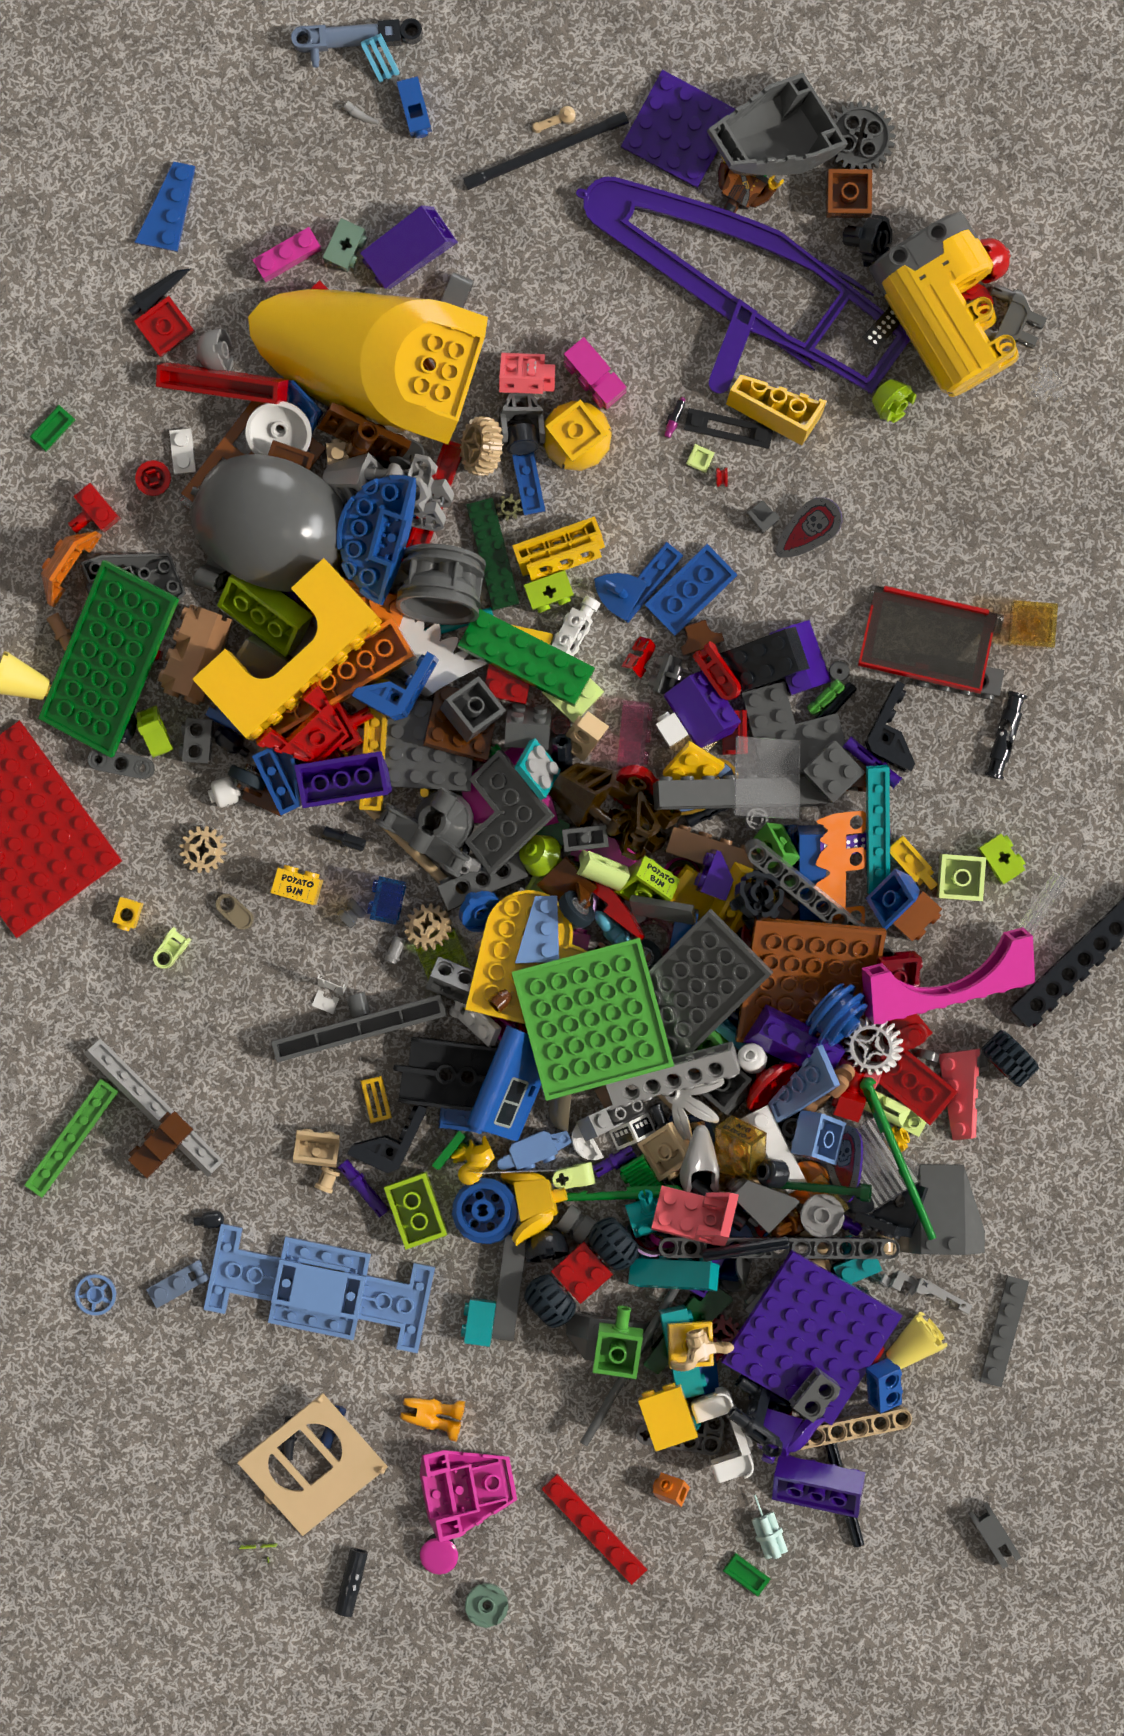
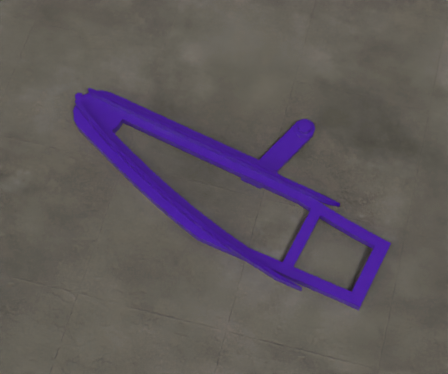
M605 176L595 180L587 190L579 188L576 191V196L584 199L585 214L594 226L730 321L708 383L711 391L716 394L725 393L729 389L750 332L770 340L810 369L815 371L811 364L802 356L834 372L872 395L910 341L900 324L892 333L896 338L866 378L845 364L817 350L815 347L848 301H851L875 321L879 319L884 311L848 284L850 283L874 297V294L860 283L817 260L781 231L701 201L618 177ZM635 208H639L728 235L812 271L840 294L804 343L788 335L757 313L758 311L741 299L733 296L630 223L629 220L633 216Z

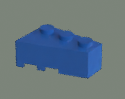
M267 748L252 756L280 815L300 807L302 803L294 765L298 764V759L284 752H275L272 748Z

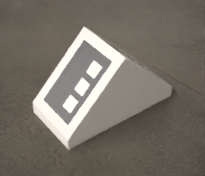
M649 1113L609 1131L617 1150L635 1144L656 1132Z

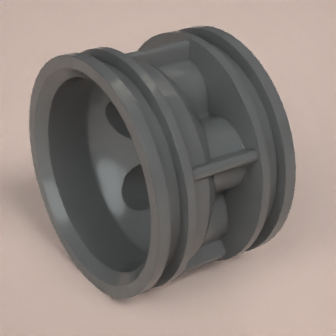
M417 544L407 547L404 550L401 569L408 575V578L397 591L396 608L408 617L433 624L463 625L476 621L479 617L481 604L480 595L485 575V560L472 551L451 545Z

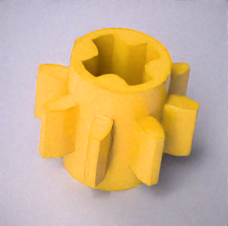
M897 1126L891 1127L900 1151H905L908 1148L907 1143L910 1142L907 1131L904 1128L898 1129ZM883 1137L884 1142L886 1143V1145L888 1146V1148H889V1150H890V1147H889V1145H888V1143H887L886 1138Z

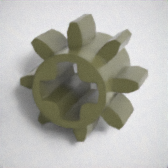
M513 494L508 499L501 496L503 502L496 504V507L502 510L498 513V516L504 514L506 522H508L509 517H514L517 520L516 513L523 512L522 508L517 507L521 500L514 501ZM506 503H509V505H515L513 507L514 511L512 513H510V511H504L506 509Z

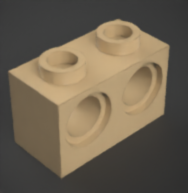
M589 711L583 718L578 716L566 733V736L571 738V753L584 762L609 726Z

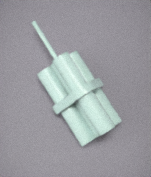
M754 1495L761 1517L751 1520L757 1534L755 1537L756 1541L760 1543L765 1559L772 1557L773 1559L780 1558L781 1554L788 1552L782 1536V1527H779L774 1512H769L763 1516L757 1497Z

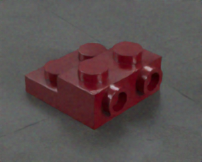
M915 951L894 952V956L878 957L877 964H884L898 980L920 987L919 977L923 961L922 957Z

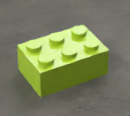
M427 1171L384 1186L405 1250L448 1234Z

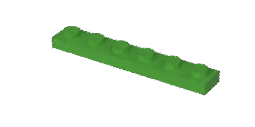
M102 1078L98 1081L24 1186L41 1198L45 1196L118 1094V1089Z

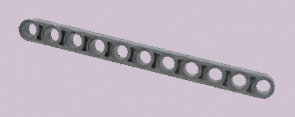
M679 1236L663 1237L658 1244L659 1252L667 1258H703L702 1250L707 1247V1243ZM729 1236L725 1246L730 1245L734 1241L741 1244L777 1237ZM788 1237L790 1248L784 1249L781 1253L770 1251L732 1258H786L791 1250L795 1251V1246L798 1242H804L807 1245L806 1251L798 1254L807 1259H893L900 1253V1245L893 1238ZM689 1241H693L697 1245L696 1250L692 1253L684 1250L685 1244ZM664 1242H673L675 1245L674 1250L669 1253L664 1252L662 1249ZM826 1242L829 1245L828 1251L823 1254L817 1251L818 1244ZM843 1242H848L851 1245L850 1251L846 1254L839 1251V1247ZM866 1242H870L873 1245L872 1251L868 1254H864L861 1250L862 1245ZM889 1242L894 1243V1251L891 1254H886L883 1249L884 1245Z

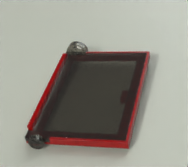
M875 586V589H870L867 602H871L858 666L978 694L981 693L993 635H1000L1004 615L989 612L988 609L888 586Z

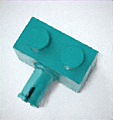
M647 1189L645 1190L646 1196H644L643 1190L638 1194L640 1201L625 1205L635 1238L656 1232L651 1230L658 1198L653 1199L652 1192Z
M845 1242L841 1244L844 1254L850 1251V1243L848 1245ZM870 1248V1249H868V1250H866V1251H863V1253H864V1254L870 1253V1252L872 1251V1248ZM844 1259L832 1265L836 1276L850 1284L882 1271L878 1259Z

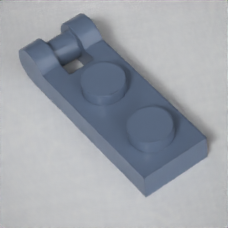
M200 1259L146 1289L156 1308L210 1279L209 1275L204 1273ZM192 1271H194L195 1275L197 1276V1279L193 1281L188 1274Z

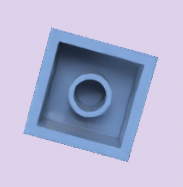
M801 1110L792 1141L791 1153L815 1162L837 1165L846 1123L822 1113Z

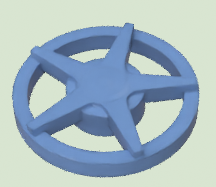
M100 1274L88 1275L77 1285L75 1300L83 1312L89 1315H102L114 1305L116 1289L109 1278ZM91 1278H99L106 1281V1283L101 1287L95 1286ZM87 1280L90 1289L86 1294L79 1295L81 1285ZM108 1285L112 1290V1301L105 1297L104 1289ZM80 1298H87L92 1303L91 1311L82 1305ZM101 1301L110 1304L106 1309L95 1312L96 1304Z

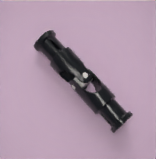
M1008 691L1009 699L1006 708L1003 709L996 733V740L992 746L988 771L984 774L999 780L1004 779V776H1002L1006 763L1009 762L1012 744L1022 717L1021 709L1024 700L1027 699V695L1014 691ZM1008 723H1011V732L1004 729Z

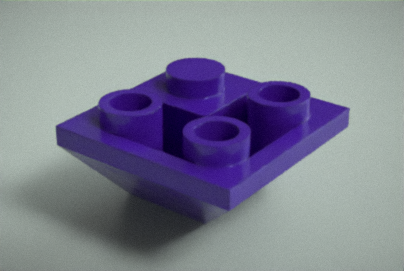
M711 849L709 853L706 852L702 864L705 866L702 873L697 874L694 885L697 886L696 891L726 901L734 880L721 851Z

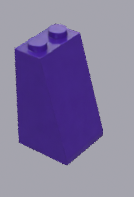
M421 205L361 252V255L364 257L362 261L369 270H373L376 275L375 280L380 287L391 289L457 244L458 241L434 207Z

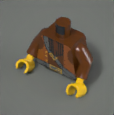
M722 157L718 169V187L722 190L721 194L728 198L723 209L736 213L740 205L746 209L750 207L757 208L770 200L777 188L784 183V179L777 183L774 180L776 175H772L768 179L763 175H739L733 173Z

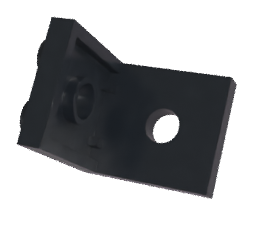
M890 1174L901 1192L898 1194L888 1177L885 1176L886 1182L896 1196L892 1197L883 1184L882 1188L890 1199L887 1201L880 1191L879 1195L884 1203L881 1204L877 1199L878 1207L874 1208L873 1214L857 1212L855 1221L861 1223L860 1227L880 1232V1235L899 1240L901 1236L912 1238L919 1216L908 1190H904L896 1177ZM914 1183L923 1204L928 1188ZM902 1195L905 1198V1204L899 1208L896 1205V1198Z

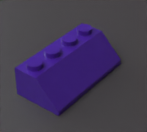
M381 751L294 765L302 808L389 795L392 791L388 767Z
M765 1005L744 1038V1042L747 1044H758L766 1053L785 1062H795L800 1069L805 1059L811 1057L814 1053L813 1050L820 1046L818 1043L820 1034L818 1033L811 1037L808 1034L811 1026H807L805 1023L769 1005ZM841 1041L832 1047L828 1045L829 1042L823 1045L833 1069L845 1053Z
M780 1455L774 1474L772 1500L858 1518L866 1472L839 1467L835 1464L819 1463L811 1459H800L792 1455L787 1457Z

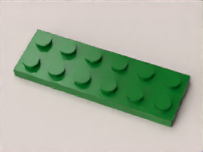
M479 609L478 619L470 622L458 644L459 649L575 707L595 671V667Z

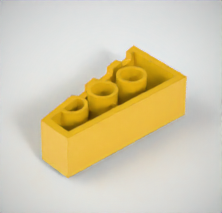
M740 374L730 389L726 405L802 446L822 416L827 401L820 398L817 401L808 398L809 395L800 393V395L788 392L787 388L771 387L768 386L767 382Z

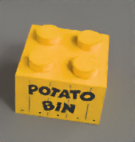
M284 865L283 868L277 869L271 889L272 894L310 905L317 904L323 880L319 879L320 874L305 871V874L298 873L299 868Z

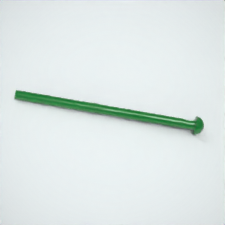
M866 1077L860 1082V1089H862L880 1134L884 1133L899 1168L898 1173L903 1178L928 1240H933L936 1238L935 1232L873 1087L876 1081L871 1077Z
M666 1185V1187L683 1191L678 1185ZM661 1186L626 1187L627 1191H604L588 1194V1191L567 1193L568 1200L566 1201L639 1199L638 1194L642 1190L644 1196H646V1189L652 1192L653 1199L659 1198Z

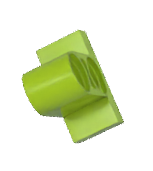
M157 705L137 712V727L140 734L143 735L152 757L154 758L174 750L173 745L169 742L170 737L160 717Z

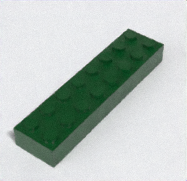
M493 498L466 504L479 556L486 562L484 576L493 611L520 605Z

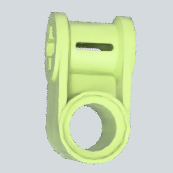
M173 927L153 956L154 964L162 969L170 968L192 939H186ZM162 953H167L170 957L169 963L166 965L159 963V956Z
M591 1162L560 1168L553 1175V1184L558 1189L563 1187L565 1189L583 1187L596 1183ZM560 1173H563L564 1177L568 1176L569 1178L565 1184H561V1181L556 1180L559 1178Z

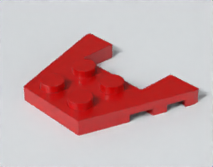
M315 681L302 694V697L316 710L286 739L271 727H268L256 739L258 746L263 748L266 746L274 749L275 752L293 755V758L302 761L315 762L325 760L349 737L337 713L319 684Z

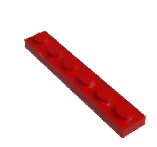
M558 1473L542 1487L544 1493L631 1585L648 1570Z

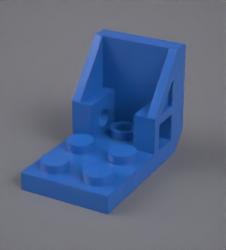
M428 651L425 655L422 654L416 663L418 669L414 675L412 673L409 675L405 683L407 686L406 690L389 681L358 687L352 696L394 721L407 718L439 659ZM399 696L398 700L394 701V698Z

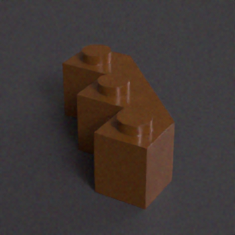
M168 1111L159 1120L162 1123L156 1131L152 1128L143 1137L146 1140L141 1147L137 1145L128 1154L130 1156L128 1161L146 1179L165 1162L193 1131V1128L175 1111L172 1114Z

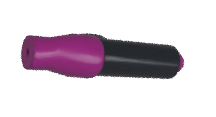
M684 397L677 400L673 412L668 415L665 423L666 432L664 434L667 438H671L678 425L677 423L686 404Z

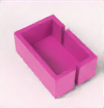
M585 337L564 353V367L571 375L575 373L579 377L578 383L585 391H591L592 400L599 408L603 406L607 410L626 394L627 387L614 372L612 374L608 372L611 368Z

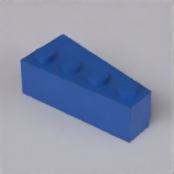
M797 825L799 836L797 852L800 856L797 868L801 874L816 885L817 882L826 877V871H828L816 865L820 855V839L825 835L823 825ZM803 888L800 894H806L809 888ZM798 901L799 920H822ZM825 901L818 902L816 907H820Z

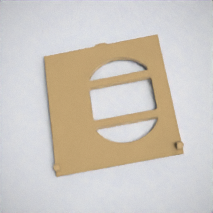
M323 1393L238 1461L242 1469L265 1493V1502L274 1504L302 1536L380 1473L384 1474L385 1469L388 1468ZM307 1424H321L336 1433L342 1446L340 1460H337L309 1429ZM298 1430H301L333 1466L312 1484L306 1481L277 1448ZM270 1454H273L303 1487V1490L286 1489L273 1479L268 1466Z

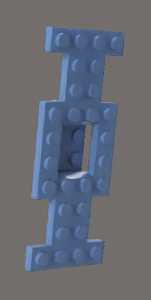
M221 1224L204 1310L225 1314L230 1293L268 1300L272 1303L268 1323L354 1340L358 1319L400 1327L396 1349L418 1353L435 1266L414 1262L409 1284L367 1275L371 1253L293 1237H285L281 1257L239 1249L243 1227ZM320 1267H325V1268H330V1269H335V1270H340V1271H345V1272H339V1271L324 1269V1268H320Z

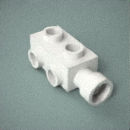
M589 596L584 597L580 611L572 607L570 613L565 615L560 631L556 632L552 640V646L571 656H574L579 651V645L584 636L588 634L593 622L591 616L593 612H597L600 606L598 601ZM583 624H584V625H585V629L582 630V631H580L581 628H582V626H583ZM572 644H575V647L570 650Z

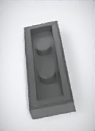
M631 895L629 900L633 915L695 925L697 920L694 905Z

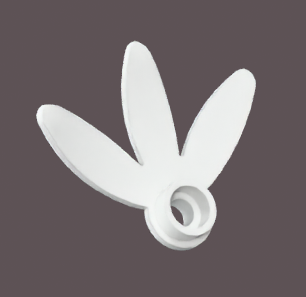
M723 1078L708 1085H695L689 1090H676L675 1096H673V1093L665 1096L666 1100L672 1104L674 1124L683 1140L688 1138L690 1141L692 1137L685 1109L704 1121L719 1122V1117L712 1109L691 1097V1095L707 1093L721 1087L724 1084Z

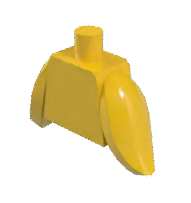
M501 1173L500 1178L514 1185L522 1224L514 1232L512 1241L518 1246L524 1240L538 1234L550 1225L553 1217L558 1214L556 1203L568 1200L565 1187L553 1190L550 1181L538 1173Z

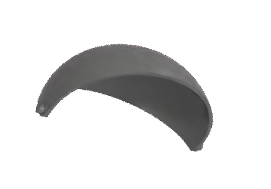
M241 455L217 464L207 473L198 488L193 486L190 493L194 495L190 511V521L194 535L204 551L218 565L234 576L266 589L294 592L291 587L323 558L338 573L341 570L343 560L341 551L337 549L336 538L338 522L345 505L336 492L323 479L303 466L269 455Z

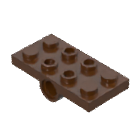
M333 402L317 426L318 429L346 442L345 451L351 458L369 453L390 464V456L403 457L412 443L403 435L396 434L386 429L383 425L375 424L367 420L363 415L355 414L347 410L343 405Z

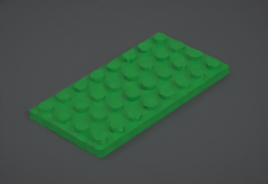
M103 560L38 719L106 756L114 757L177 607L179 598L113 563Z

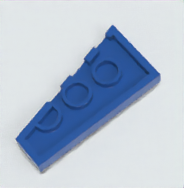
M173 162L135 240V244L178 252L195 166Z

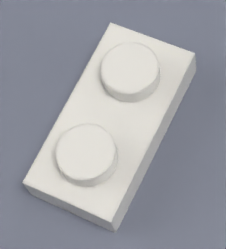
M192 429L169 431L174 475L196 473Z

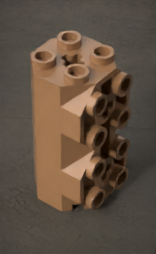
M190 605L189 608L184 607L180 619L183 622L180 628H176L173 636L176 646L174 649L169 648L165 658L168 663L165 669H161L158 681L161 682L164 693L176 698L179 697V694L184 695L185 701L199 706L200 702L204 703L207 695L195 683L193 678L223 651L234 620L224 618L222 615L207 609Z

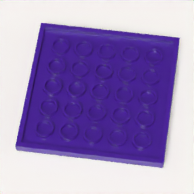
M791 1250L731 1344L734 1346V1350L724 1354L721 1362L788 1401L815 1367H818L837 1381L841 1388L836 1400L828 1404L822 1416L826 1419L824 1422L832 1426L864 1377L866 1367L871 1366L902 1318V1314ZM828 1384L821 1385L819 1391L825 1390ZM808 1402L805 1405V1408L812 1407L814 1405V1402Z

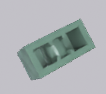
M341 218L323 255L324 262L346 272L349 271L350 267L354 268L358 260V256H356L359 248L363 249L368 238L365 236V229ZM349 241L351 248H346L344 251L342 243L347 244Z

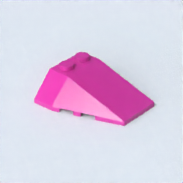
M447 1450L422 1455L420 1480L427 1517L438 1542L463 1536L468 1530L483 1523L485 1519L493 1514L495 1515L517 1500L510 1458L508 1456Z

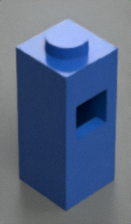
M418 76L398 81L397 85L411 137L415 136L417 139L428 136V132H432Z

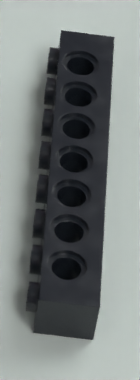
M1124 897L1008 1008L1027 1028L1031 1025L1033 1028L1036 1027L1043 1020L1041 1016L1047 1010L1051 1012L1058 1006L1057 1000L1062 996L1067 997L1075 989L1073 985L1078 980L1080 982L1084 981L1090 975L1089 970L1094 965L1098 967L1106 959L1104 955L1109 950L1113 952L1122 944L1120 940L1124 937ZM1113 922L1118 923L1120 927L1116 935L1111 934L1109 930ZM1098 937L1104 941V946L1100 950L1095 949L1093 945L1094 940ZM1081 953H1086L1088 956V962L1085 965H1081L1078 962V956ZM1065 968L1072 970L1073 975L1069 980H1064L1062 977V971ZM1054 983L1057 991L1054 995L1050 996L1046 992V987L1048 984ZM1038 998L1041 1002V1007L1033 1011L1030 1003L1033 999Z

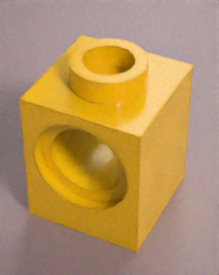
M120 897L112 922L117 923V928L129 931L130 928H136L144 903ZM127 908L133 913L132 919L129 921L124 920L122 917V912Z

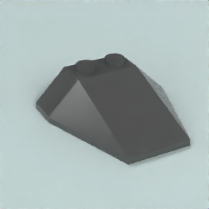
M920 1164L916 1174L918 1180L916 1184L928 1188L923 1206L936 1238L928 1240L918 1217L912 1238L901 1236L900 1240L897 1239L900 1245V1252L932 1255L985 1253V1229L964 1165Z

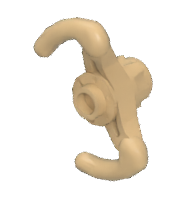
M702 1328L695 1329L686 1333V1342L689 1349L686 1362L678 1363L676 1360H672L670 1366L675 1371H689L696 1367L697 1362L708 1360L709 1355L712 1353L728 1354L734 1350V1346L730 1342L709 1341L706 1332Z

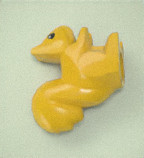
M486 1136L482 1137V1144L478 1146L474 1144L472 1139L469 1140V1146L464 1143L459 1144L450 1156L454 1159L453 1163L467 1160V1163L458 1170V1178L465 1185H473L478 1182L482 1174L473 1172L484 1171L491 1161L496 1159Z

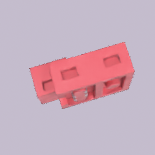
M501 353L499 392L543 394V391L554 392L555 365L545 364V354Z

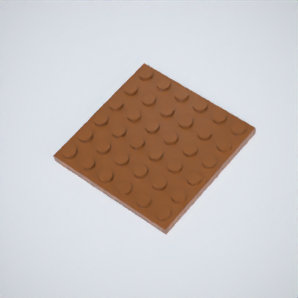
M755 917L750 949L773 973L740 1005L735 1036L736 1042L745 1043L744 1038L765 1005H769L806 1024L808 1017L816 1006L839 984L843 983L845 988L849 985H854L856 989L853 996L863 993L862 968L877 965L878 957H882L887 933L886 929L771 918L758 921ZM865 1013L861 1017L863 1020L866 1019ZM869 1029L863 1030L861 1035H868ZM845 1037L840 1040L844 1049L850 1046L844 1043V1040L847 1039ZM859 1045L860 1051L864 1052L863 1047Z

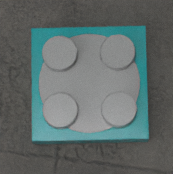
M536 738L529 740L514 767L540 800L547 797L561 771Z

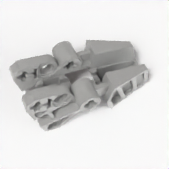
M369 453L329 464L322 477L340 497L344 505L362 489L361 486L371 480L389 475L415 477L416 498L413 515L419 518H413L411 526L430 531L443 529L446 516L441 507H449L454 497V492L446 479L434 480L432 478V475L436 474L438 466L429 456L415 454L409 471L402 470L396 463H391L388 469H383V466ZM417 461H423L428 466H420Z

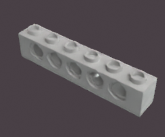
M733 1042L672 1057L673 1067L607 1084L606 1088L613 1107H625L635 1101H648L657 1095L667 1096L676 1090H689L695 1085H708L721 1078L731 1079L740 1072V1065ZM711 1063H718V1064H720L721 1066H720V1067H713V1066H711L710 1064H711ZM696 1068L700 1072L693 1073L690 1071V1069ZM676 1074L678 1078L673 1079L670 1078L668 1075ZM652 1079L657 1081L658 1083L650 1084L648 1080ZM628 1085H633V1086H635L637 1089L631 1090V1089H629L627 1086H628Z

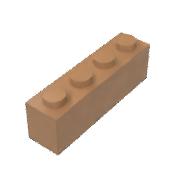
M679 824L678 828L673 827L665 852L702 864L706 852L709 853L713 849L721 851L729 871L734 862L753 869L754 864L750 862L745 853V845L741 844V847L738 848L732 846L733 841L724 838L716 841L711 839V834L702 831L699 832V835L691 833V828Z

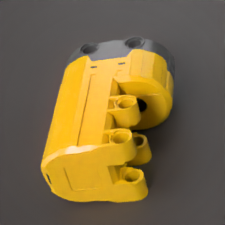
M961 211L947 215L912 234L902 243L883 254L869 267L870 274L939 389L950 397L958 396L1013 365L1019 357L1016 343L1012 336L1002 335L990 342L984 332L996 322V314L991 300L986 297H980L967 304L961 294L991 273L993 268V261Z

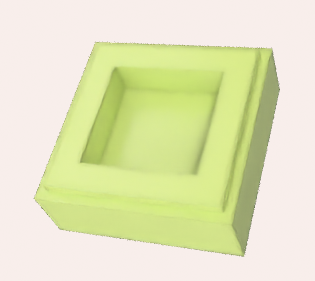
M695 444L686 465L706 473L715 452Z

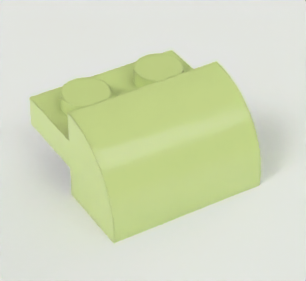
M582 850L579 855L581 866L577 874L617 891L624 887L630 877L628 866L591 851Z

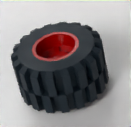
M999 1030L981 1048L989 1061L1015 1086L1021 1087L1039 1070L1038 1063L1006 1031Z

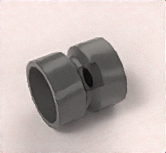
M571 1204L555 1227L564 1234L570 1233V1238L580 1245L590 1233L596 1221L588 1215L582 1216L581 1210Z

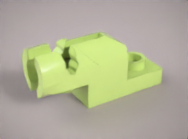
M876 1091L888 1122L899 1128H904L906 1131L919 1137L926 1122L904 1104ZM866 1102L864 1110L872 1113L868 1102Z

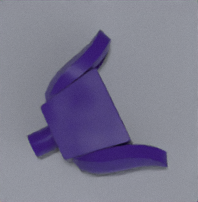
M767 1408L763 1426L780 1437L783 1443L781 1456L787 1457L790 1452H796L803 1448L826 1419L821 1417L816 1419L814 1423L808 1419L803 1422L800 1418ZM757 1443L758 1448L762 1450V1446ZM772 1444L768 1445L771 1448H778L777 1446ZM763 1453L761 1459L766 1463L773 1464L776 1457H769Z

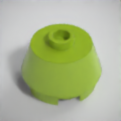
M890 379L877 389L872 403L881 420H886L887 422L890 420L892 423H895L906 414L904 410L908 404H914L916 394L912 391L910 385Z
M534 835L520 849L519 857L529 874L543 877L563 860L560 858L562 846L552 836Z

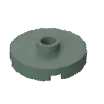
M482 1583L473 1587L467 1594L465 1601V1610L469 1620L476 1626L483 1628L500 1624L506 1617L509 1607L505 1592L499 1586L491 1583ZM488 1601L491 1606L484 1608L483 1602Z

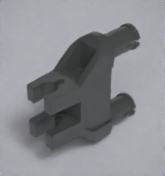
M995 283L990 296L1007 302L1009 308L999 330L996 329L995 331L988 328L984 331L990 342L1002 335H1010L1014 338L1015 342L1033 349L1038 337L1022 331L1025 323L1042 329L1047 318L1031 311L1020 289H1014L1013 291Z

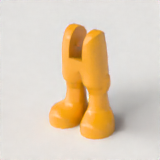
M404 1398L403 1405L417 1408V1413L401 1412L400 1419L424 1427L427 1430H443L447 1432L449 1440L457 1442L461 1422L456 1420H462L465 1401L457 1400L454 1404H442V1402L435 1399ZM443 1414L456 1420L441 1419L436 1415Z

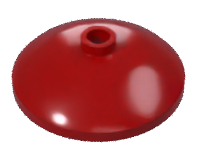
M785 1062L773 1065L767 1070L764 1068L761 1072L757 1073L755 1076L756 1080L748 1094L747 1108L751 1112H755L767 1106L782 1086L787 1085L791 1080L790 1077L794 1072L799 1071V1066L795 1062Z

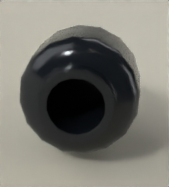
M766 1158L758 1165L756 1175L763 1186L781 1188L787 1183L790 1172L787 1163L783 1160Z

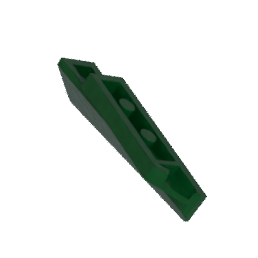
M718 1286L717 1291H707L704 1298L701 1296L697 1298L691 1293L684 1302L687 1310H691L693 1322L713 1321L733 1301V1298ZM663 1332L651 1347V1354L643 1364L655 1374H659L669 1364Z

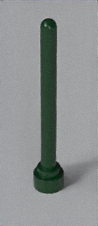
M787 1181L783 1187L778 1188L856 1196L857 1199L863 1202H870L872 1196L871 1184L847 1187Z

